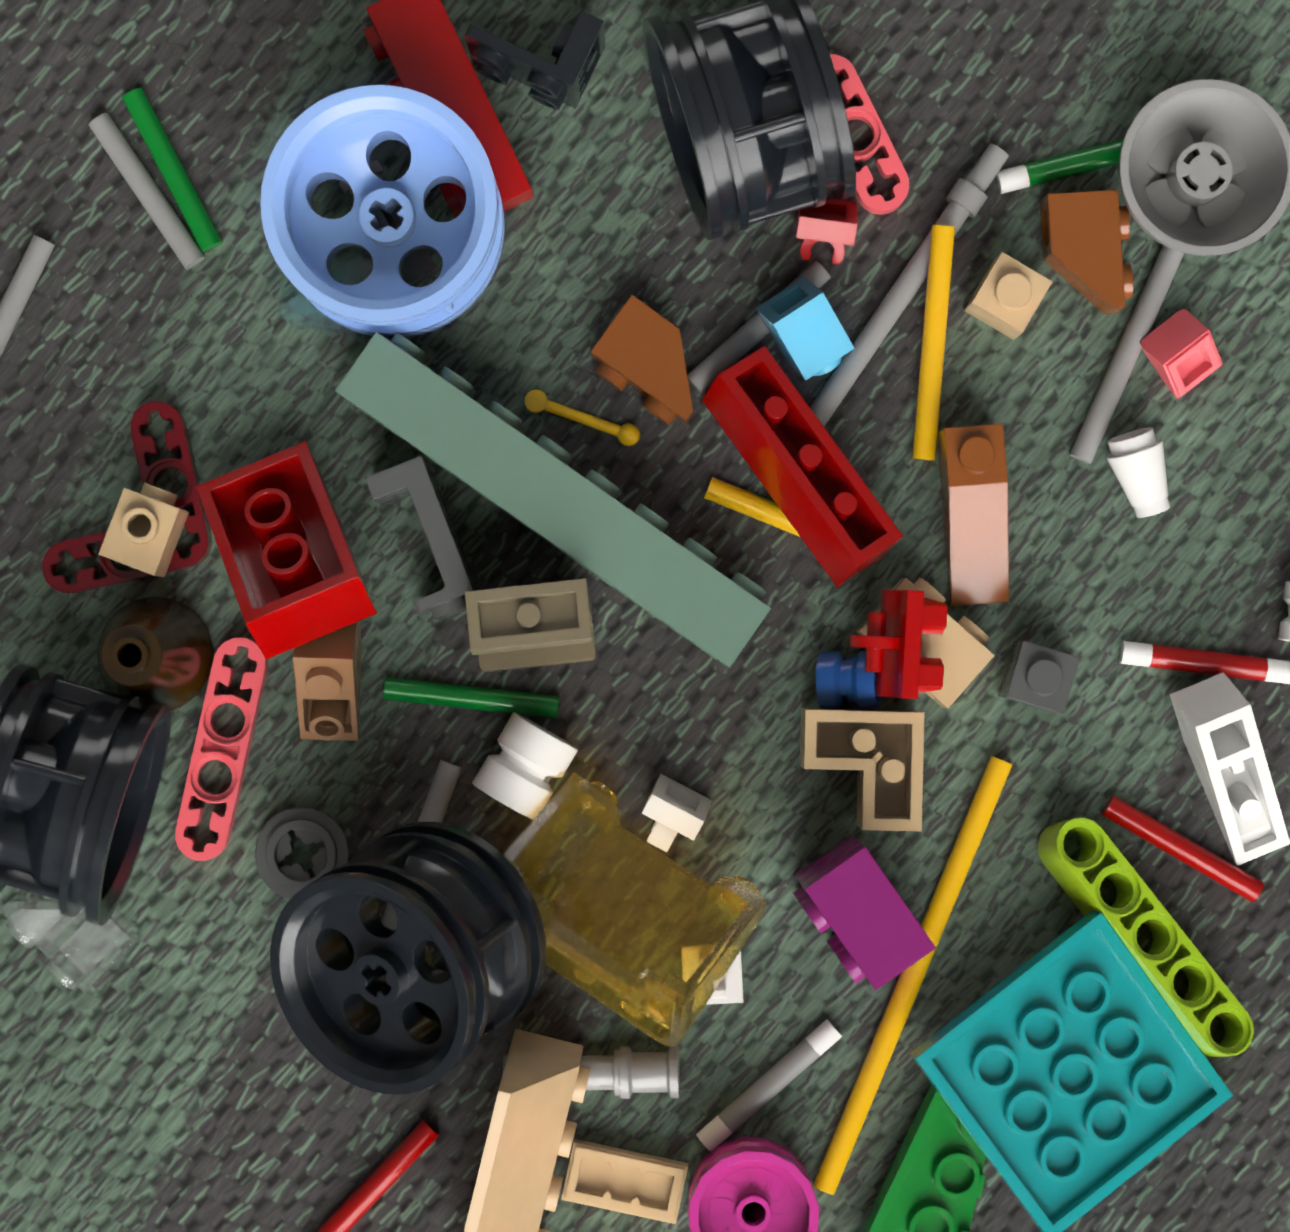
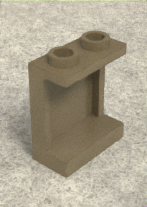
M586 578L465 592L470 651L472 655L479 656V665L483 672L585 662L596 658L591 603Z

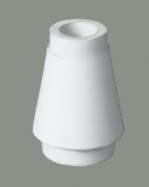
M1152 427L1137 429L1110 439L1108 445L1111 454L1107 455L1106 458L1131 506L1134 507L1136 517H1148L1168 510L1170 504L1168 500L1163 440L1156 439Z

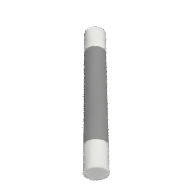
M826 1019L696 1134L699 1140L712 1152L835 1044L842 1035Z

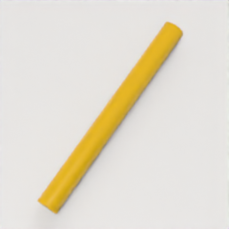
M932 225L913 459H936L955 226Z

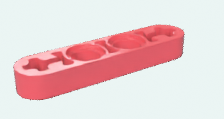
M232 638L225 641L217 649L213 658L175 828V840L179 850L186 857L195 861H206L220 855L227 848L232 834L268 673L269 659H265L256 641L250 638ZM241 646L248 648L249 659L257 661L255 672H245L240 685V689H252L250 702L236 694L218 695L220 682L225 686H232L235 671L234 668L226 666V658L228 655H237ZM225 703H232L238 706L245 717L242 731L233 737H225L219 734L213 725V715L216 709ZM212 760L224 762L232 773V782L229 788L221 794H213L207 791L202 786L200 780L203 766ZM194 796L206 803L227 804L225 815L217 810L212 811L209 826L210 830L218 832L217 842L207 843L204 850L197 849L196 838L188 835L189 826L199 825L204 813V808L192 807Z

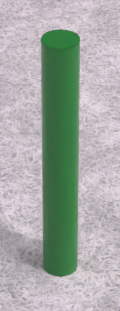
M143 88L129 91L123 95L122 100L202 253L221 245L223 241Z
M394 677L385 678L383 700L508 714L516 712L520 715L557 719L559 696Z

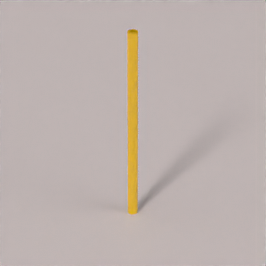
M993 756L990 757L921 923V927L936 948L1012 768V764ZM936 949L904 970L899 976L813 1183L815 1188L825 1193L834 1195Z

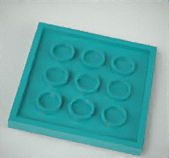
M1090 911L910 1053L1041 1232H1063L1233 1096L1106 918L1098 911Z

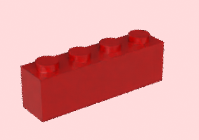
M381 0L366 7L373 25L363 29L365 36L378 62L389 57L398 75V78L388 82L389 85L408 88L426 94L450 108L464 120L474 132L487 154L500 192L504 212L534 198L532 188L441 0ZM446 183L439 188L455 219L465 207L466 192L456 184Z
M765 346L717 376L703 397V403L836 587H840L882 559L903 535Z

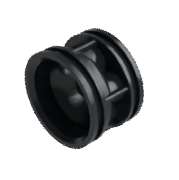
M747 0L748 4L716 14L704 12L691 16L685 7H680L672 10L671 23L664 24L659 15L643 19V38L647 62L663 126L686 197L695 219L707 240L721 237L723 235V224L729 222L733 229L739 232L747 229L750 224L809 206L812 208L823 206L827 200V192H831L837 200L850 198L855 193V158L845 106L823 33L809 0Z
M19 664L9 672L0 686V892L6 885L58 901L59 911L64 916L73 918L82 909H85L86 919L89 923L103 926L108 922L118 906L133 872L162 778L171 730V709L169 705L153 702L146 710H143L142 700L138 696L128 694L124 697L64 680L62 675L53 672L46 673L40 679L38 670L25 664Z
M415 822L397 827L358 852L348 864L336 867L301 889L287 902L275 924L270 947L271 975L278 1002L289 1025L306 1049L323 1066L345 1081L372 1092L394 1095L409 1094L432 1086L462 1063L479 1043L498 1033L509 1022L519 1016L534 999L541 985L546 965V936L543 921L535 899L521 875L506 857L482 838L462 828L439 822ZM379 899L393 906L398 918L396 930L391 931L383 926L379 917ZM427 941L435 943L446 963L448 971L432 967V956L426 945Z

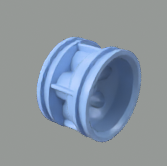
M366 85L334 93L306 109L290 124L276 143L264 172L260 199L261 219L269 249L276 263L290 282L320 312L349 330L369 336H374L378 332L385 338H392L396 333L403 337H412L434 331L452 322L468 310L482 295L497 269L504 243L505 220L502 199L487 154L474 132L463 119L450 108L426 94L390 85ZM386 140L400 141L407 145L411 152L409 169L401 178L395 181H385L378 178L370 168L369 161L373 149ZM330 179L342 180L352 188L354 194V203L351 211L337 219L321 217L312 208V195L319 184ZM441 183L456 184L466 192V204L463 211L457 218L449 222L434 221L427 215L425 209V200L432 188ZM396 208L401 209L397 213L402 222L398 229L395 230L390 226H386L381 232L377 231L381 226L376 218L378 212L384 210L391 214ZM347 247L363 248L370 253L373 259L371 274L363 282L355 285L341 284L333 279L331 273V265L335 255ZM417 249L433 250L440 255L443 262L439 277L433 283L424 287L410 286L404 282L401 274L404 259Z

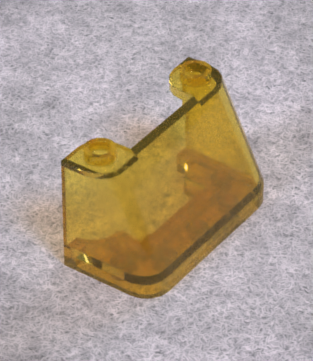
M574 772L503 856L507 858L521 875L538 906L546 936V965L651 1038L666 1046L676 1047L692 1027L765 913L767 900L761 897L759 890L751 882L740 876H734L733 878L718 877L710 886L620 825L621 817L616 807L618 800L615 794L604 784L598 781L588 782Z

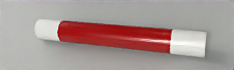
M1131 641L1121 642L1120 664L1218 675L1224 672L1227 677L1290 684V661Z

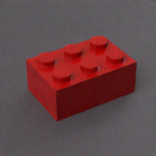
M306 441L196 486L245 624L266 660L377 614L324 478Z

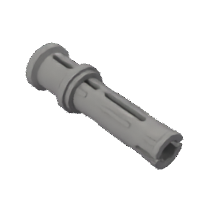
M620 1046V1049H614V1055H586L581 1057L580 1066L591 1068L586 1090H614L615 1096H620L621 1099H630L633 1093H668L670 1098H680L679 1046H670L667 1052H632L629 1046ZM508 1055L503 1057V1071Z

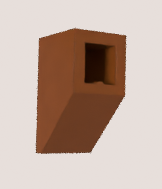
M1118 190L1047 194L1040 202L1043 261L1103 314L1118 313L1126 307L1125 299H1131L1133 295V271L1130 263L1123 264L1121 241H1127L1129 238V211L1126 205L1119 206Z
M631 295L591 351V358L599 363L594 372L621 392L629 384L647 398L641 406L666 425L670 426L675 418L686 425L693 414L680 329Z

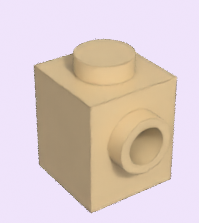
M144 483L141 493L124 488L98 555L153 576L165 577L189 511L174 506L178 495L153 485Z

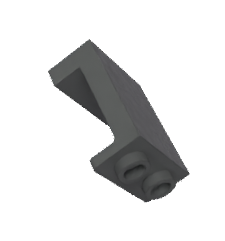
M422 456L365 477L373 500L383 506L411 496L441 573L444 588L441 591L413 601L417 613L427 614L432 612L435 620H442L466 611L465 592L476 591L478 588L430 464Z

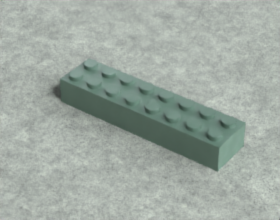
M378 332L374 334L335 391L341 397L725 667H731L771 610L769 606L761 601L767 593L763 588L740 572L735 573L731 580L712 567L718 559L717 556L691 538H688L682 546L667 536L664 532L668 528L669 523L640 503L633 512L617 501L620 489L593 469L589 471L586 477L580 475L568 466L573 460L570 453L544 435L535 443L520 433L525 427L522 424V420L493 400L488 409L473 400L477 394L473 389L474 386L445 366L439 375L425 366L429 360L424 355L425 352L399 333L394 334L390 341Z

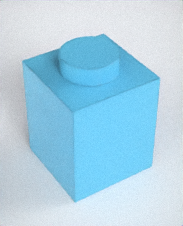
M805 276L756 307L784 358L805 381L812 376H821L832 371L840 364L844 355L855 349L824 293Z

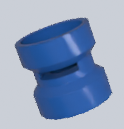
M840 651L819 652L816 664V694L820 709H839L847 699L849 703H856L861 709L881 708L883 697L876 696L877 672H865L866 651H860L855 657H849L848 660Z

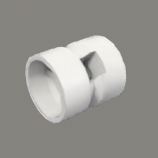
M513 712L497 739L502 749L501 753L488 755L472 784L507 807L537 821L553 794V790L548 783L551 778L563 777L578 749L533 721Z

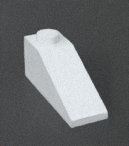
M1224 672L1170 694L1184 743L1235 864L1239 866L1289 845L1290 840L1250 703Z

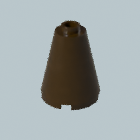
M148 597L128 603L108 620L99 638L97 663L101 678L111 693L124 697L128 694L140 697L143 710H146L151 703L159 702L169 705L172 711L190 702L203 689L211 672L213 647L209 630L195 611L176 600L163 597ZM139 650L142 653L141 661L139 660Z

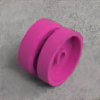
M741 1136L721 1143L699 1161L688 1186L687 1211L691 1232H818L819 1205L806 1167L789 1148L768 1138ZM750 1202H757L764 1207V1209L755 1208L752 1217L744 1216L743 1214L744 1206Z

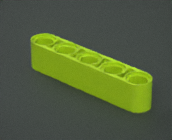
M1073 818L1048 826L1042 832L1038 841V854L1043 865L1084 916L1090 911H1098L1103 914L1204 1056L1229 1057L1237 1056L1246 1051L1252 1043L1254 1035L1253 1022L1248 1012L1104 830L1096 822L1087 818ZM1068 831L1072 832L1080 842L1081 851L1076 861L1068 857L1064 850L1063 841ZM1105 877L1111 880L1116 887L1117 897L1112 907L1108 906L1100 895L1101 882ZM1142 923L1150 929L1153 938L1152 946L1147 953L1140 948L1137 942V931ZM1179 969L1185 973L1189 983L1188 992L1183 999L1177 995L1173 984L1175 974ZM1216 1015L1222 1020L1225 1029L1224 1038L1220 1044L1214 1042L1210 1033L1211 1022Z

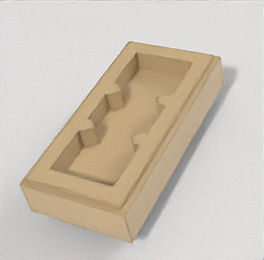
M574 1139L561 1200L676 1224L688 1163Z

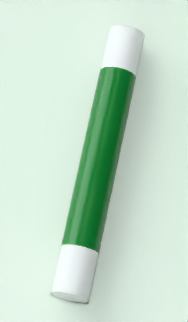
M1124 139L1000 170L996 175L1000 194L1119 164L1120 151Z

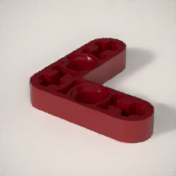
M161 401L149 402L142 405L134 413L131 421V436L142 485L147 483L156 487L159 475L168 469H179L183 472L187 479L188 488L185 495L177 500L174 506L185 509L193 504L195 515L187 517L185 529L188 533L198 534L199 544L191 546L190 557L184 558L181 551H174L166 572L170 573L201 564L208 557L212 548V536L208 519L196 488L200 483L184 417L175 407ZM159 412L162 419L173 421L174 430H169L165 433L167 449L170 452H174L180 448L182 458L162 459L150 465L148 455L161 454L156 438L145 436L144 427L151 425L153 421L152 414ZM107 531L57 543L46 552L42 561V573L46 582L54 590L62 593H82L153 577V575L138 569L122 571L114 564L113 560L99 555V560L104 571L107 573L105 578L98 579L99 568L96 567L78 571L76 575L77 582L73 584L70 583L68 576L57 575L56 566L64 563L65 552L71 551V555L75 559L83 560L96 557L91 549V545L100 543V552Z

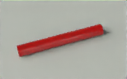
M1114 795L1110 797L1101 813L1102 816L1252 903L1256 901L1263 890L1264 882Z
M423 1118L316 1232H348L437 1139L440 1132Z

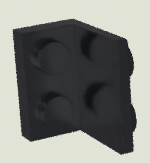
M584 11L581 12L575 26L565 23L561 29L551 54L556 57L555 64L472 24L469 25L465 33L471 59L479 62L476 67L478 73L502 85H507L510 78L531 87L528 95L532 99L554 110H560L563 103L576 109L606 47L604 21Z

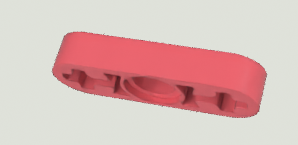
M830 54L836 75L842 73L846 79L840 86L845 104L847 105L853 98H856L860 106L845 109L848 121L861 120L871 128L873 134L872 143L866 149L854 151L855 163L870 159L881 149L886 158L877 159L875 165L884 179L894 177L897 181V184L891 190L892 200L885 202L880 194L871 197L867 189L873 183V176L866 165L860 172H856V190L854 194L865 210L879 215L891 213L898 209L907 197L909 191L908 175L854 66L846 58Z

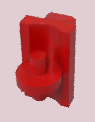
M882 590L881 613L868 612L867 636L849 635V647L866 648L865 672H877L876 696L918 699V693L942 689L944 665L941 658L920 657L922 634L943 635L947 627L948 606L946 603L924 598V591Z

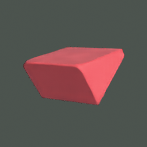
M1185 309L1176 312L1140 342L1145 355L1176 399L1185 395L1223 364L1210 330Z

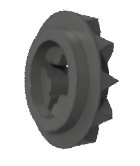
M309 807L292 808L273 817L262 829L255 849L256 865L261 878L272 891L287 899H291L301 889L316 881L325 873L336 867L348 864L350 858L346 833L329 814ZM291 830H294L296 837H300L304 844H311L313 842L317 844L321 841L325 843V846L318 849L319 852L312 857L314 865L312 869L315 877H312L309 869L306 870L302 863L294 865L289 863L283 867L281 866L280 861L288 858L287 855L294 850L292 843L294 838L290 832Z

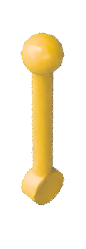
M531 390L525 396V406L532 413L550 412L617 436L620 443L625 446L635 445L640 439V430L634 424L627 423L620 426L550 401L541 390Z

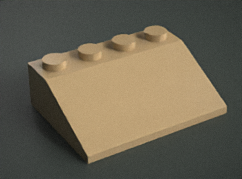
M515 1029L500 1082L464 1232H550L539 1227L543 1211L555 1212L563 1177L553 1175L557 1155L569 1158L577 1126L576 1122L566 1120L571 1101L583 1103L591 1068L580 1066L583 1045Z

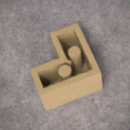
M801 708L800 767L803 769L858 770L856 826L861 830L922 832L925 712Z

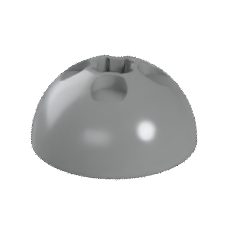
M1200 79L1168 88L1154 97L1140 110L1130 125L1122 143L1119 158V181L1126 206L1142 230L1158 243L1177 252L1196 256H1216L1247 247L1271 230L1289 204L1290 134L1287 127L1274 108L1262 97L1235 83L1223 80ZM1187 177L1189 183L1196 187L1195 191L1186 184L1183 178Z

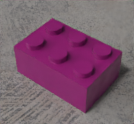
M852 835L794 874L802 885L793 892L794 896L821 934L830 927L832 928L835 935L826 941L856 984L866 977L876 991L936 949L867 848Z

